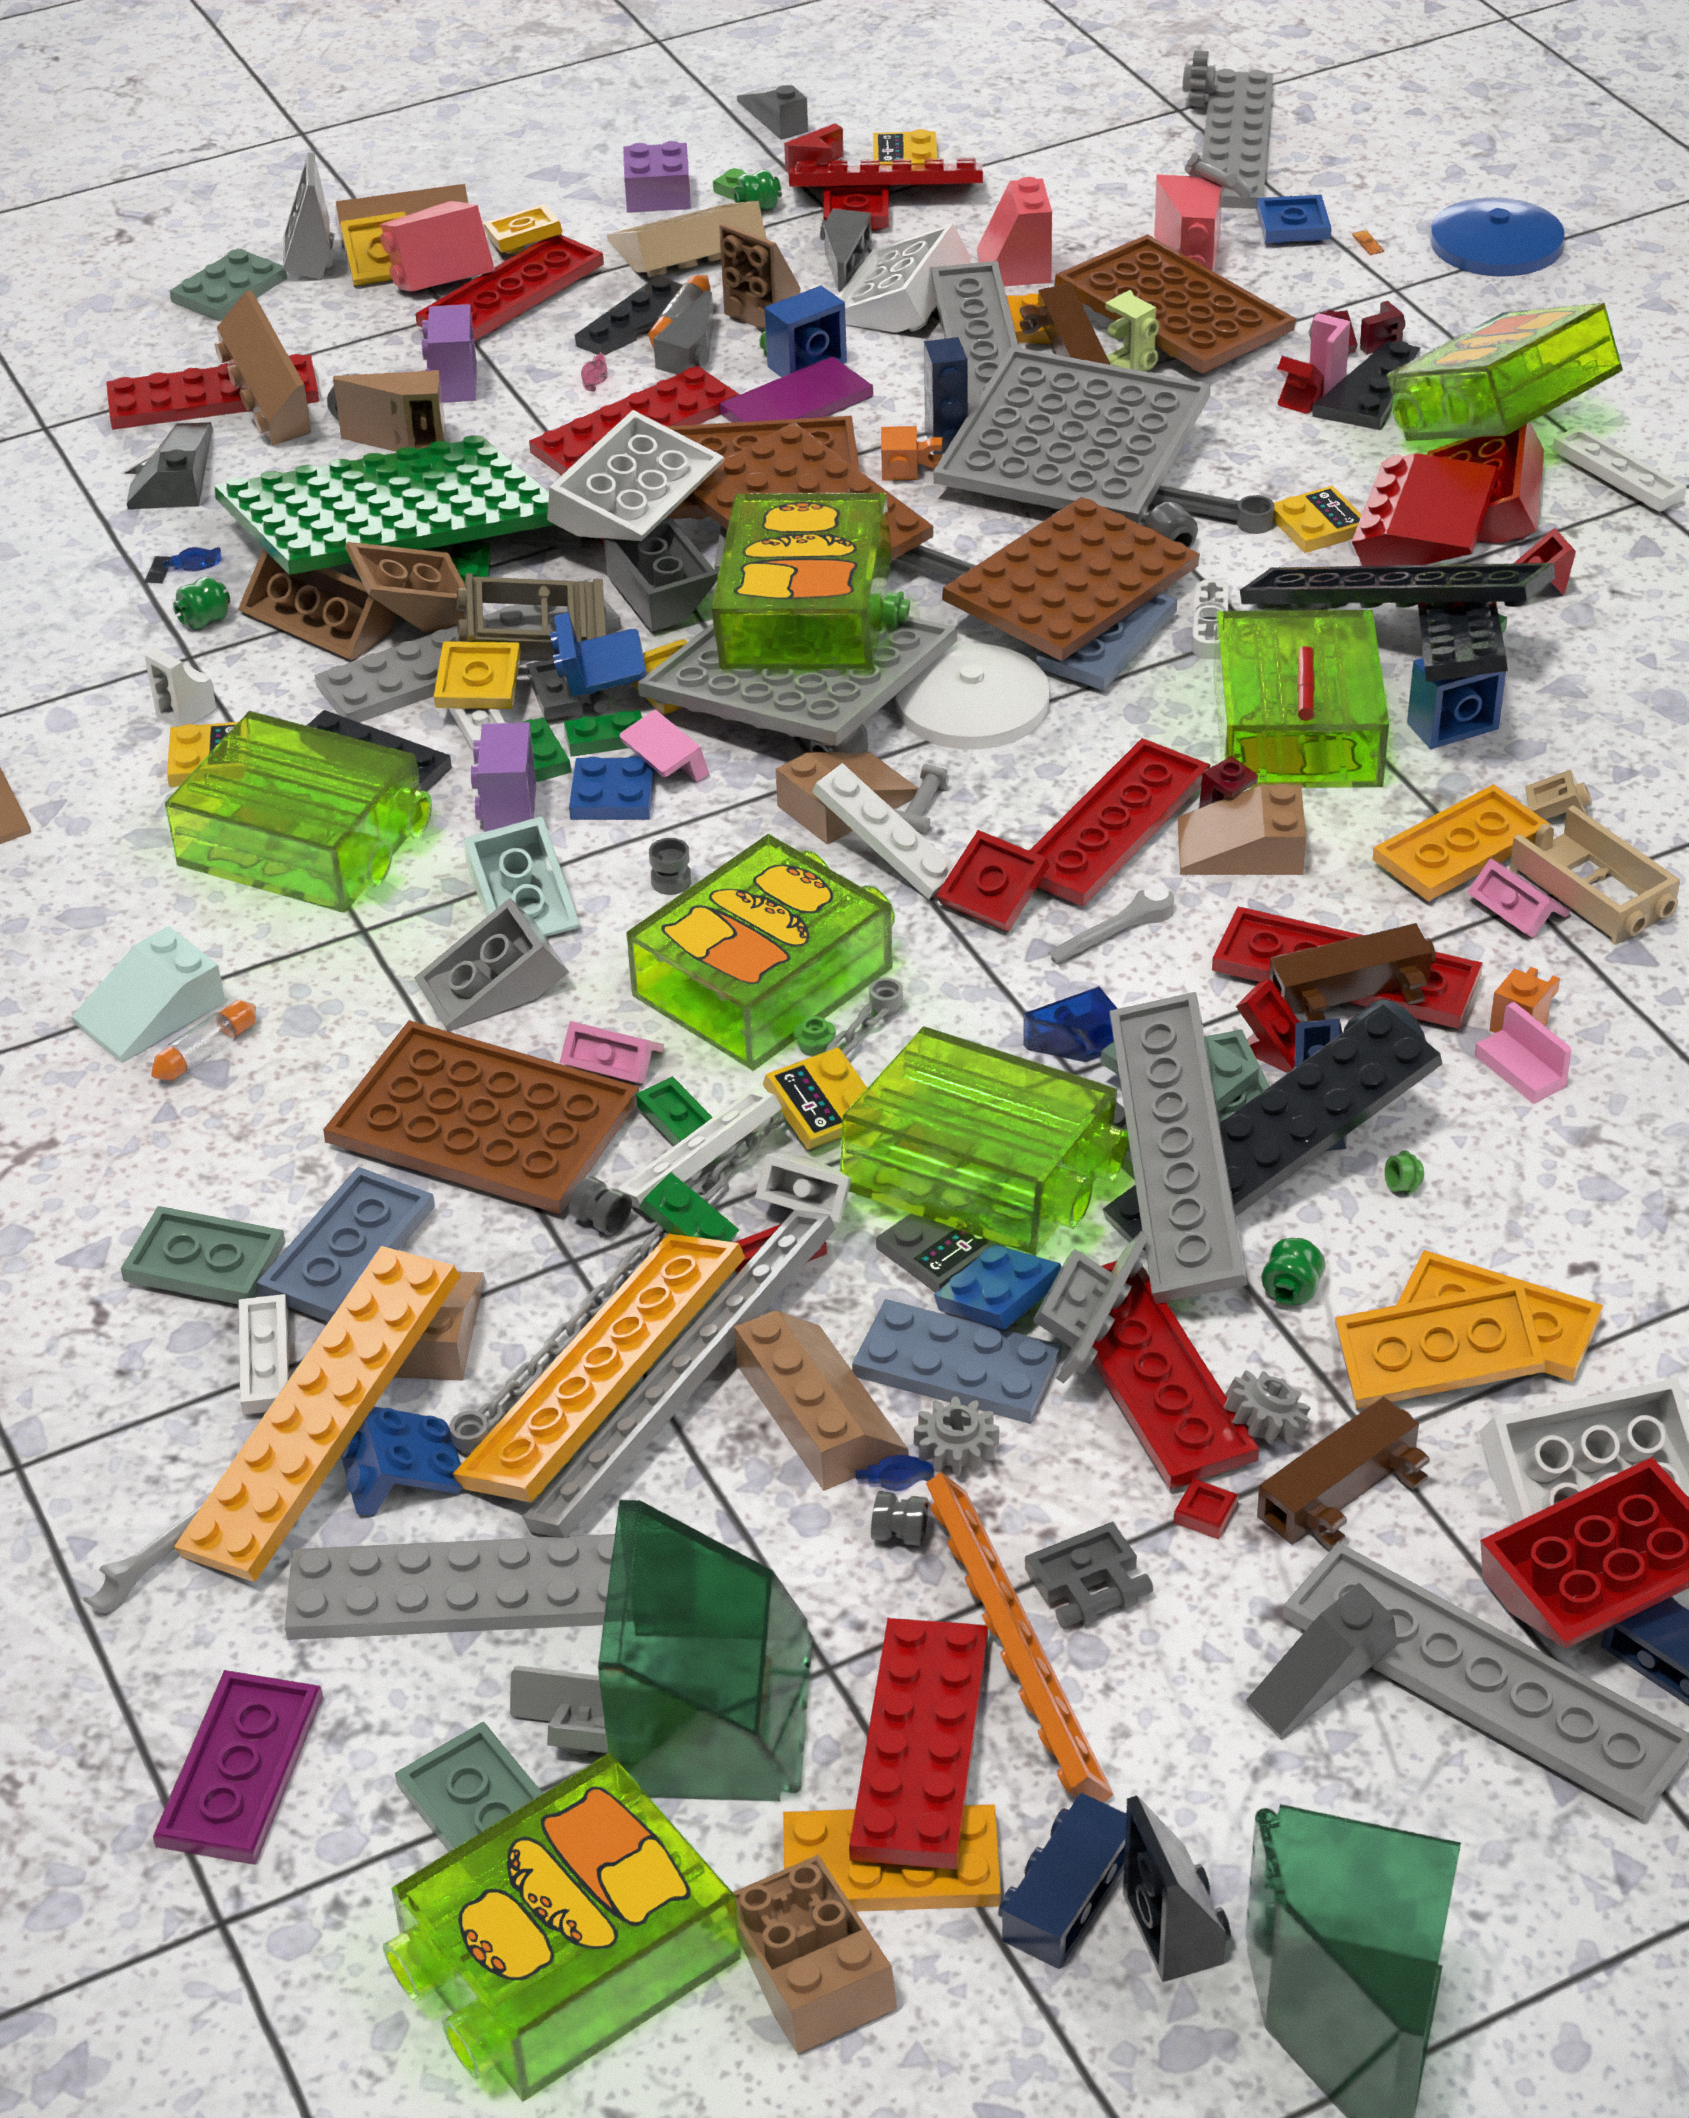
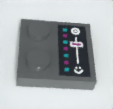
M942 1192L876 1237V1249L935 1293L945 1286L954 1275L960 1273L975 1261L987 1248L994 1244L1005 1247L1004 1236L966 1209L954 1210V1205L951 1201L939 1199L943 1194Z

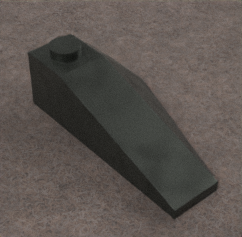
M211 422L177 423L160 444V449L154 457L146 462L130 483L126 503L127 510L199 507L212 433Z

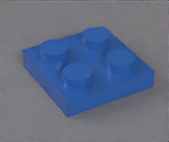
M1322 194L1257 198L1256 211L1265 243L1285 244L1289 241L1315 243L1320 240L1331 239L1332 227Z
M595 756L576 758L569 803L570 820H650L655 770L643 759L636 756L627 758H600Z
M994 1244L984 1250L963 1271L954 1275L945 1286L934 1294L938 1310L1005 1330L1048 1293L1062 1266L1058 1262Z

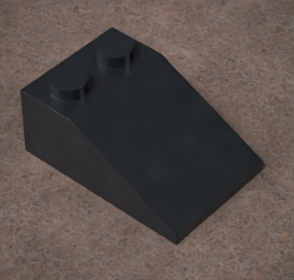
M1138 1795L1127 1798L1123 1896L1162 1982L1224 1964L1226 1940L1231 1939V1929L1224 1910L1221 1907L1214 1908L1209 1897V1880L1201 1864L1194 1865L1186 1846Z

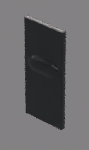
M155 556L144 582L163 584L173 557Z

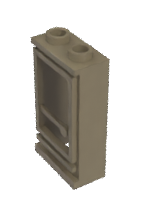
M466 573L464 588L457 589V611H464V619L458 620V642H514L520 644V660L544 661L554 659L553 655H555L550 633L555 631H548L547 606H567L578 642L605 636L603 579H593V582L472 577V573ZM483 603L541 605L542 630L483 628Z

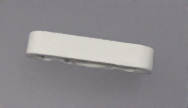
M1206 579L1200 581L1195 586L1192 652L1204 659L1221 657L1226 651L1229 587L1226 583L1217 579ZM1208 598H1215V601H1208ZM1211 617V618H1217V619H1216V620H1207V619H1203V618ZM1206 636H1213V640L1205 639Z

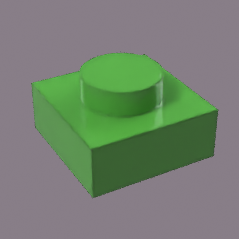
M737 168L727 170L726 173L713 180V192L734 200L733 193L736 192H733V187H737L738 177L748 173Z

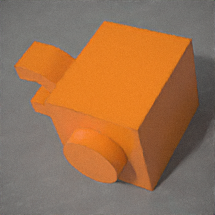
M917 426L881 427L882 481L918 480L917 464L936 468L942 458V454L933 455L930 452L942 451V437H932L923 442H917Z
M1530 967L1526 973L1514 968L1494 992L1489 1031L1497 1033L1503 1029L1505 1006L1512 1002L1518 1004L1545 1026L1548 1023L1551 998L1559 991L1560 978L1553 975L1547 982L1537 978L1538 969Z

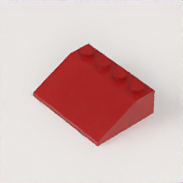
M1528 416L1427 452V455L1497 466L1499 475L1477 542L1504 543L1512 539H1523L1537 531L1544 448Z
M1419 453L1405 456L1393 455L1382 461L1352 539V544L1362 566L1427 565L1472 554L1499 475L1497 466Z
M1650 1457L1481 1539L1483 1580L1510 1613L1564 1649H1567L1689 1588V1497L1657 1461Z

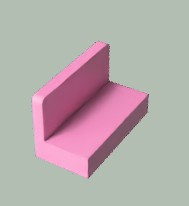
M1318 313L1312 320L1309 363L1315 365L1324 375V396L1346 377L1350 321Z
M656 709L620 733L621 741L662 777L669 776L679 768L696 782L709 775L701 747Z
M1491 858L1467 891L1469 895L1532 938L1536 936L1552 911L1565 918L1570 910L1528 881Z
M1512 1002L1505 1006L1503 1029L1476 1043L1475 1057L1531 1103L1535 1104L1567 1086L1572 1050L1568 1044L1518 1004Z
M569 1021L559 1063L644 1084L652 1050L663 1052L664 1044Z

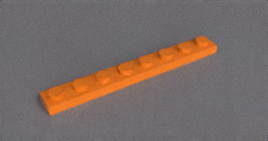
M940 1472L926 1483L934 1500L930 1505L931 1511L940 1524L948 1529L951 1538L947 1540V1544L953 1555L959 1562L965 1565L969 1573L964 1578L973 1595L982 1601L986 1612L982 1614L983 1620L993 1635L1002 1642L1004 1650L1000 1652L1001 1658L1010 1672L1019 1678L1023 1686L1019 1690V1696L1027 1709L1037 1716L1042 1726L1037 1731L1038 1736L1046 1749L1056 1756L1061 1766L1057 1770V1776L1064 1788L1072 1796L1076 1797L1082 1792L1104 1803L1114 1793L967 1491Z

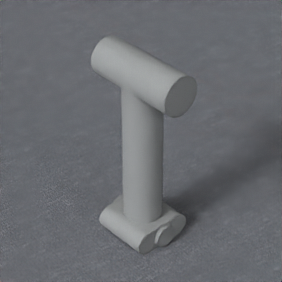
M1193 153L1190 159H1188L1184 170L1190 176L1204 177L1234 191L1242 199H1247L1251 196L1252 189L1236 174H1228L1208 165L1207 161L1198 153Z
M923 764L920 773L922 784L906 811L893 810L917 832L926 834L930 827V818L921 815L937 789H947L949 775H947V769Z

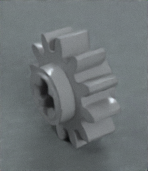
M1194 50L1192 64L1185 63L1182 89L1183 92L1189 93V106L1204 107L1205 94H1213L1215 65H1208L1209 51Z
M1244 1371L1241 1378L1234 1377L1225 1394L1228 1399L1224 1408L1231 1412H1236L1232 1422L1244 1424L1250 1436L1264 1438L1269 1444H1273L1277 1436L1286 1444H1291L1294 1437L1300 1438L1310 1420L1307 1414L1311 1409L1309 1405L1298 1402L1302 1395L1300 1391L1293 1390L1286 1383L1285 1379L1269 1376L1265 1371L1261 1372L1258 1379L1251 1372Z
M954 1396L951 1400V1405L946 1407L937 1400L933 1401V1414L920 1411L918 1413V1425L914 1427V1445L919 1447V1460L927 1461L934 1458V1471L939 1472L947 1465L952 1467L955 1476H959L962 1472V1467L969 1465L976 1472L980 1471L981 1458L989 1461L994 1460L995 1446L999 1445L1000 1428L997 1425H993V1411H985L979 1414V1403L977 1400L965 1406L961 1405L960 1399L957 1396Z

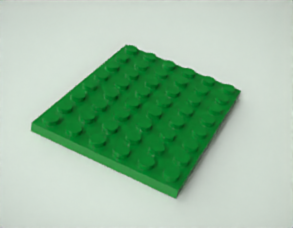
M478 435L466 436L463 438V441L454 443L437 441L431 443L430 447L420 449L403 447L399 448L397 453L386 455L369 453L364 455L363 459L358 460L335 459L330 461L329 465L324 466L301 465L296 467L295 471L290 472L267 471L262 473L261 477L256 478L233 477L227 479L226 483L214 485L215 499L289 575L352 563L345 549L347 542L423 550L555 525L547 520L549 492L488 440Z

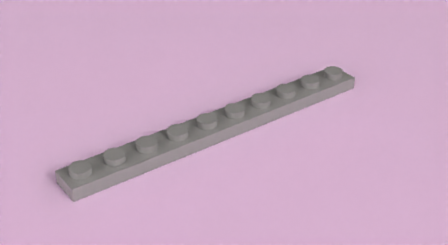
M794 1210L527 1511L523 1519L530 1532L551 1537L567 1538L578 1527L584 1517L606 1495L618 1478L634 1463L645 1447L662 1431L666 1423L689 1400L693 1392L716 1369L720 1361L735 1345L734 1327L760 1317L835 1231V1225L829 1214Z

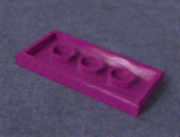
M832 356L721 402L720 413L731 422L819 418L874 396V391L871 383Z
M224 1670L153 1834L155 1847L256 1865L322 1701L321 1686Z

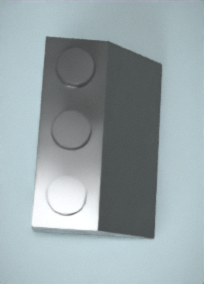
M672 517L664 519L642 541L604 538L607 575L652 632L659 629H667L672 625L687 621L718 581V573Z

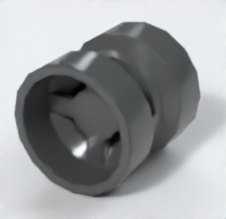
M663 838L651 844L649 848V863L652 866L651 886L655 891L665 895H676L684 892L691 885V869L688 866L690 862L689 846L686 842L677 838Z
M588 1176L578 1183L569 1201V1213L582 1222L592 1221L597 1230L607 1235L616 1234L622 1229L632 1209V1199L628 1194L618 1189L609 1190L605 1182L593 1176Z
M878 1491L872 1512L871 1539L887 1542L896 1534V1537L902 1539L906 1545L921 1547L927 1527L928 1498L912 1496L908 1500L902 1499L899 1502L894 1493Z

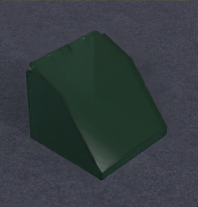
M619 1500L598 1661L613 1796L780 1802L782 1791L797 1793L801 1790L804 1759L802 1752L805 1746L807 1720L805 1710L808 1706L810 1680L808 1669L811 1666L813 1636L808 1630V1619L772 1569L641 1500Z
M1280 1804L1278 1814L1272 1809L1262 1808L1256 1812L1254 1820L1245 1936L1248 1958L1264 2027L1346 2118H1414L1443 1965L1438 1964L1461 1842Z

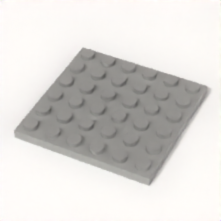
M1011 346L934 469V483L1013 499L1019 502L1047 506L1053 509H1063L1082 496L1139 524L1210 397V384Z
M746 596L647 674L645 678L641 679L638 682L639 696L656 700L661 704L685 707L693 712H705L720 716L724 720H736L752 724L756 728H768L783 732L791 737H803L819 741L823 745L837 746L957 642V628L908 616L906 623L900 622L898 628L893 629V624L882 623L883 610L827 597L817 601L815 598L773 599Z

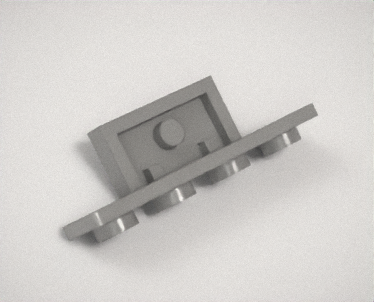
M1140 1231L1123 1250L1112 1272H1109L1074 1249L1066 1258L1035 1315L1033 1322L1072 1347L1056 1376V1379L1063 1384L1075 1371L1082 1375L1094 1360L1098 1352L1092 1348L1094 1341L1100 1342L1114 1321V1318L1108 1315L1111 1308L1116 1310L1124 1301L1131 1286L1125 1283L1128 1276L1133 1278L1147 1258V1255L1141 1252L1149 1237L1144 1232Z
M515 1666L511 1672L510 1714L513 1717L551 1721L548 1725L547 1746L563 1747L567 1752L575 1754L595 1751L614 1754L617 1758L623 1760H636L639 1758H650L660 1735L708 1741L713 1734L715 1692L711 1689L526 1666Z

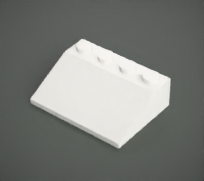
M954 224L872 250L837 296L845 302L846 325L895 333L906 329L916 331L925 326L928 322L927 318L937 309L931 267L967 264L971 258Z
M632 410L549 487L547 520L576 536L642 541L723 463L724 456Z
M1678 1378L1496 1416L1479 1431L1492 1478L1514 1523L1650 1457L1657 1461L1689 1497V1412Z

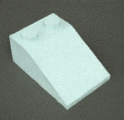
M543 816L464 838L465 860L486 917L511 898L537 924L545 937L580 928V923Z
M167 926L135 944L71 1016L72 1021L118 1061L123 1063L226 1003L219 965L174 929Z

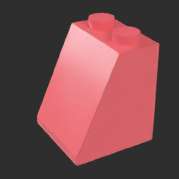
M1157 174L1154 237L1214 271L1220 241L1223 186L1204 177Z
M1023 177L1020 180L1009 181L977 247L979 263L998 261L1004 286L1051 283L1052 209L1043 178Z
M449 201L380 224L383 232L381 234V243L386 253L389 254L392 265L390 267V275L398 289L412 292L495 271L478 205Z

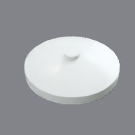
M989 644L952 645L895 695V708L899 719L907 729L926 741L956 749L993 748L1017 741L1031 733L1041 724L1049 708V683L1045 673L1035 662L1014 650Z

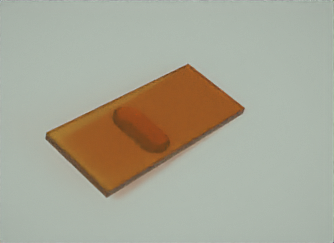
M1367 230L1352 233V236L1369 255L1385 252Z

